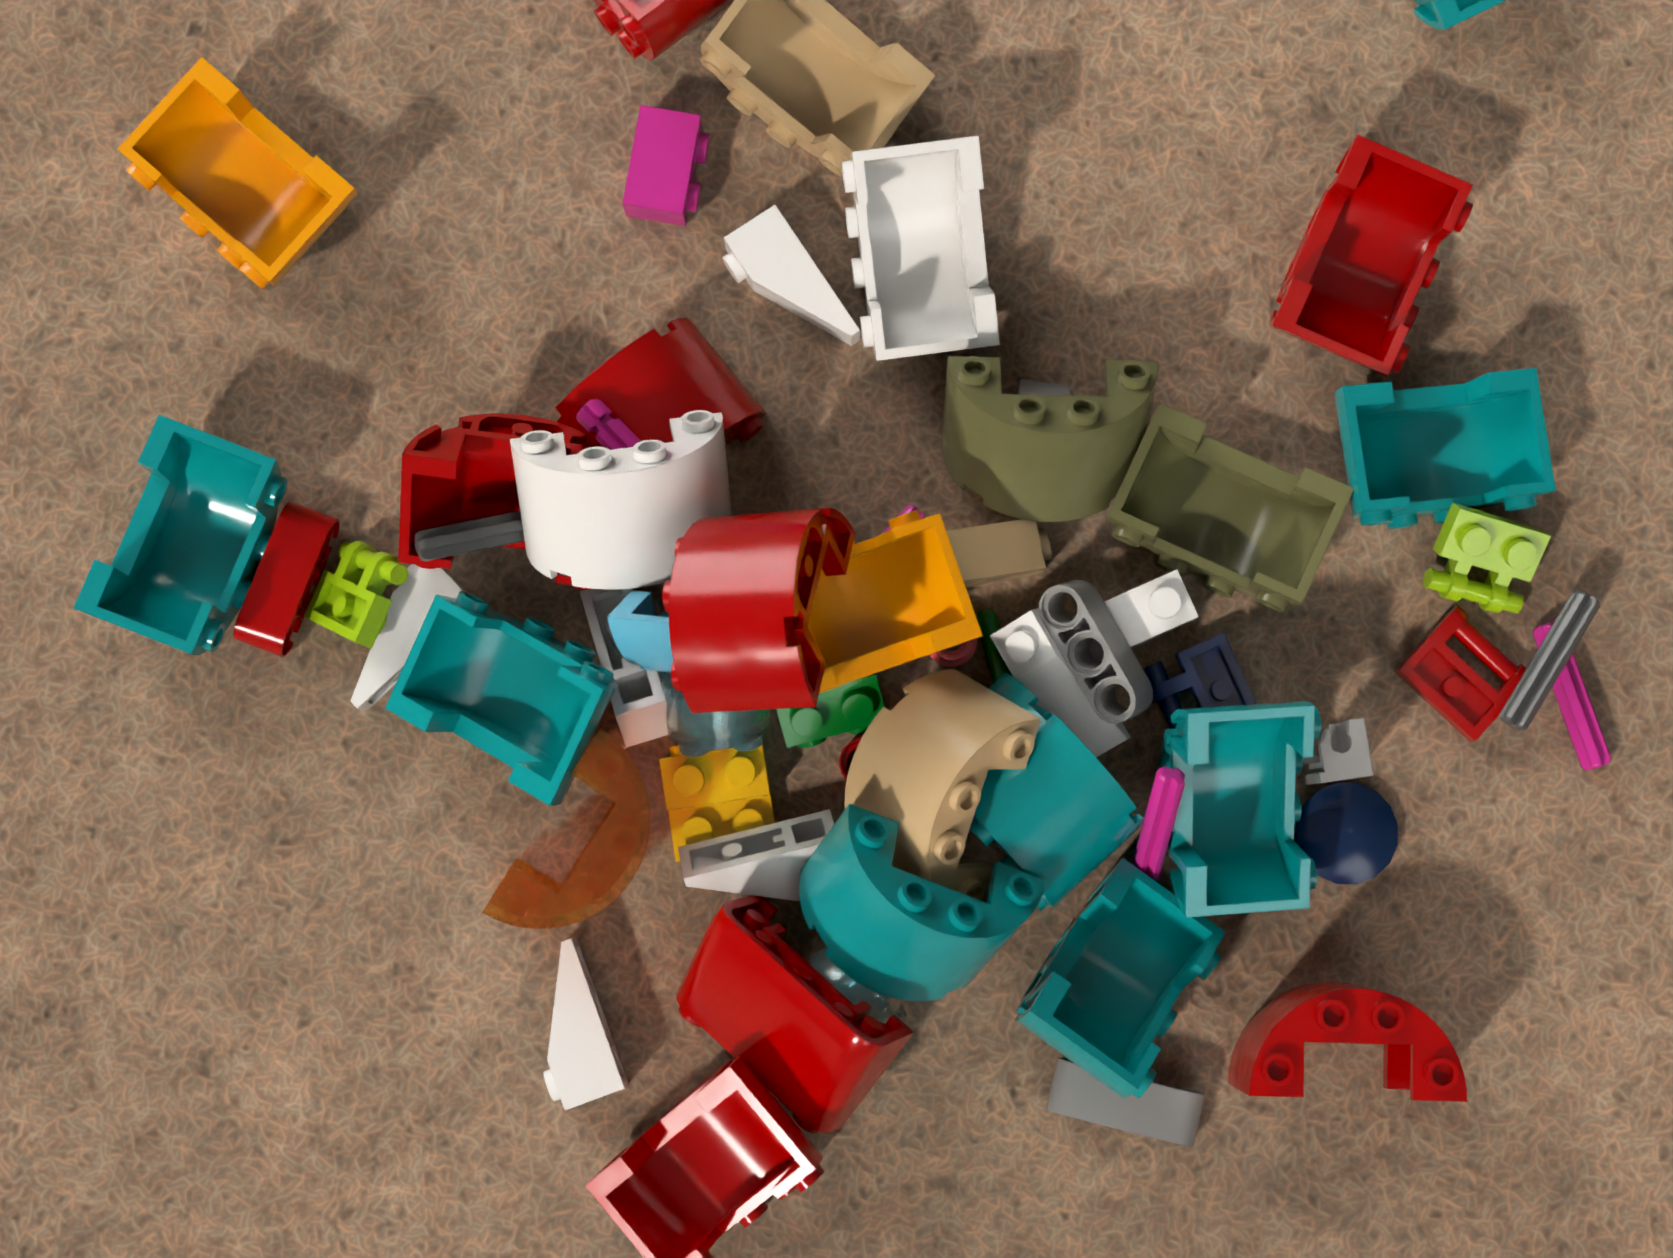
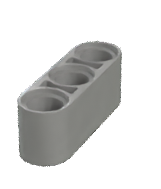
M1073 580L1048 588L1039 601L1040 616L1094 712L1100 719L1108 723L1118 724L1146 711L1153 700L1151 683L1097 589L1085 580ZM1066 593L1072 595L1076 600L1077 614L1075 618L1069 616L1064 609L1063 598ZM1091 638L1097 640L1103 648L1104 658L1102 663L1095 661L1090 655L1089 643ZM1117 684L1123 686L1129 693L1130 705L1128 708L1122 707L1116 701L1115 688Z
M1058 1057L1046 1110L1063 1116L1193 1147L1205 1094L1187 1088L1180 1090L1175 1085L1153 1080L1149 1088L1139 1099L1132 1094L1121 1098L1069 1059Z

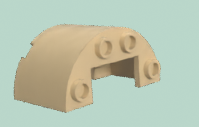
M733 0L701 44L702 57L700 62L706 69L716 75L730 91L726 98L736 109L748 116H751L753 113L768 124L766 132L779 144L790 148L793 143H796L807 152L818 157L826 168L843 177L841 161L851 160L852 151L883 148L935 77V74L899 43L896 42L879 47L825 0Z
M955 669L941 670L925 675L903 688L904 694L907 696L891 711L883 707L875 716L862 736L852 758L846 779L844 805L846 809L850 803L899 823L892 860L893 867L984 902L993 866L988 862L959 864V861L965 850V842L976 807L981 799V791L988 770L1026 769L1029 756L1034 748V740L1041 719Z

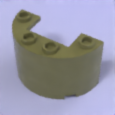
M948 356L942 429V456L950 475L962 490L970 488L982 496L984 506L1019 519L1040 522L1070 521L1085 518L1109 508V502L1116 497L1150 424L1158 375V361L1105 360L1107 397L1002 394L1000 357Z
M1159 403L1107 514L1109 523L1114 527L1111 535L1121 542L1134 547H1142L1158 556L1156 565L1169 573L1178 570L1180 576L1183 577L1187 570L1204 578L1203 586L1221 596L1231 598L1233 592L1236 591L1254 597L1262 605L1279 612H1285L1288 605L1302 604L1354 488L1307 467L1303 469L1299 477L1203 435L1207 423Z

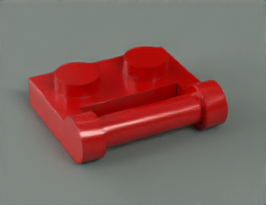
M1455 605L1394 672L1469 742H1473L1500 715L1527 668L1523 664L1516 666L1466 620L1469 615L1461 607ZM1452 635L1503 681L1497 690L1489 685L1445 644Z

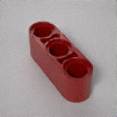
M289 501L284 506L238 614L233 631L234 639L279 657H286L294 643L290 641L292 632L298 633L304 619V614L313 596L309 593L312 584L318 585L331 553L332 547L328 546L331 537L336 539L339 533V519L293 501Z

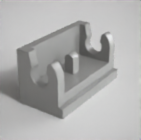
M1364 717L1328 724V729L1321 730L1318 738L1320 756L1314 754V757L1303 758L1304 775H1299L1300 786L1374 776Z

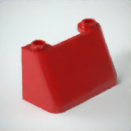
M750 895L727 901L711 920L676 993V1000L680 1005L679 1012L692 1025L702 1027L734 1058L740 1056L763 1085L793 1112V1119L802 1129L812 1134H817L818 1132L832 1133L842 1128L914 1032L895 1014L890 1016L886 1023L879 1022L874 1017L868 1016L872 1007L866 1001L854 1005L781 939L787 930L780 924L770 925V921L778 909L765 897Z

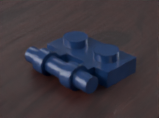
M1221 633L1176 653L1175 657L1183 673L1169 679L1162 661L1143 668L1153 689L1152 703L1158 702L1170 729H1175L1177 723H1171L1170 716L1174 711L1183 709L1176 693L1190 688L1198 708L1257 704L1225 633Z

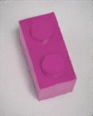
M640 105L622 202L626 216L686 226L688 212L697 213L702 184L701 182L694 181L697 163L706 164L710 146V134L703 133L701 115Z

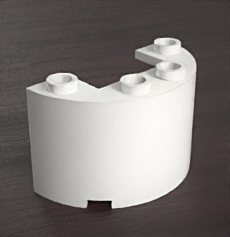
M979 136L852 151L851 160L841 161L845 193L853 192L854 207L845 208L848 238L858 237L860 257L851 258L853 283L855 289L864 288L868 316L860 317L863 347H873L876 360L879 361L1000 345L995 293L989 287L979 193V190L984 189Z
M695 410L685 413L680 418L669 419L673 442L668 443L660 440H644L628 448L609 450L608 448L597 446L583 449L578 454L566 455L563 432L552 434L549 431L536 430L525 433L521 438L510 439L526 553L534 568L550 579L556 577L557 573L571 576L572 586L590 589H632L653 586L671 580L677 539L683 537L690 526L699 519L732 515L722 412L711 413L706 410Z

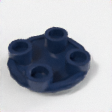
M1335 782L1318 789L1303 804L1301 819L1299 822H1296L1294 841L1314 860L1318 876L1335 884H1359L1376 877L1390 864L1398 845V823L1391 806L1377 791L1359 783Z

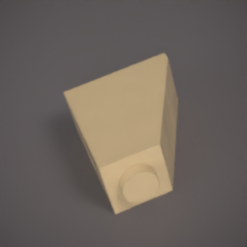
M1022 519L946 531L966 589L1041 574L1046 569L1044 560L1052 559L1047 530H1038L1036 521Z

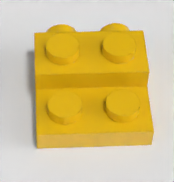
M751 735L720 739L721 749L701 752L700 743L669 747L670 757L659 759L676 862H680L678 847L775 823L763 743L752 744Z

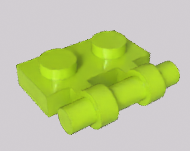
M1452 502L1433 547V550L1439 556L1448 558V562L1444 571L1432 568L1427 569L1423 576V587L1438 591L1439 596L1444 599L1457 602L1463 598L1479 603L1480 608L1486 611L1500 613L1502 610L1517 614L1523 607L1524 596L1509 591L1508 586L1512 577L1531 582L1551 535L1544 529ZM1471 566L1489 570L1484 583L1468 579L1467 575Z
M346 541L338 548V556L341 560L335 574L327 570L323 571L304 617L357 644L372 649L378 634L385 627L387 613L392 604V600L382 596L386 585L403 584L408 578V570L402 563L398 562L396 556L388 552H377L372 545L363 541Z

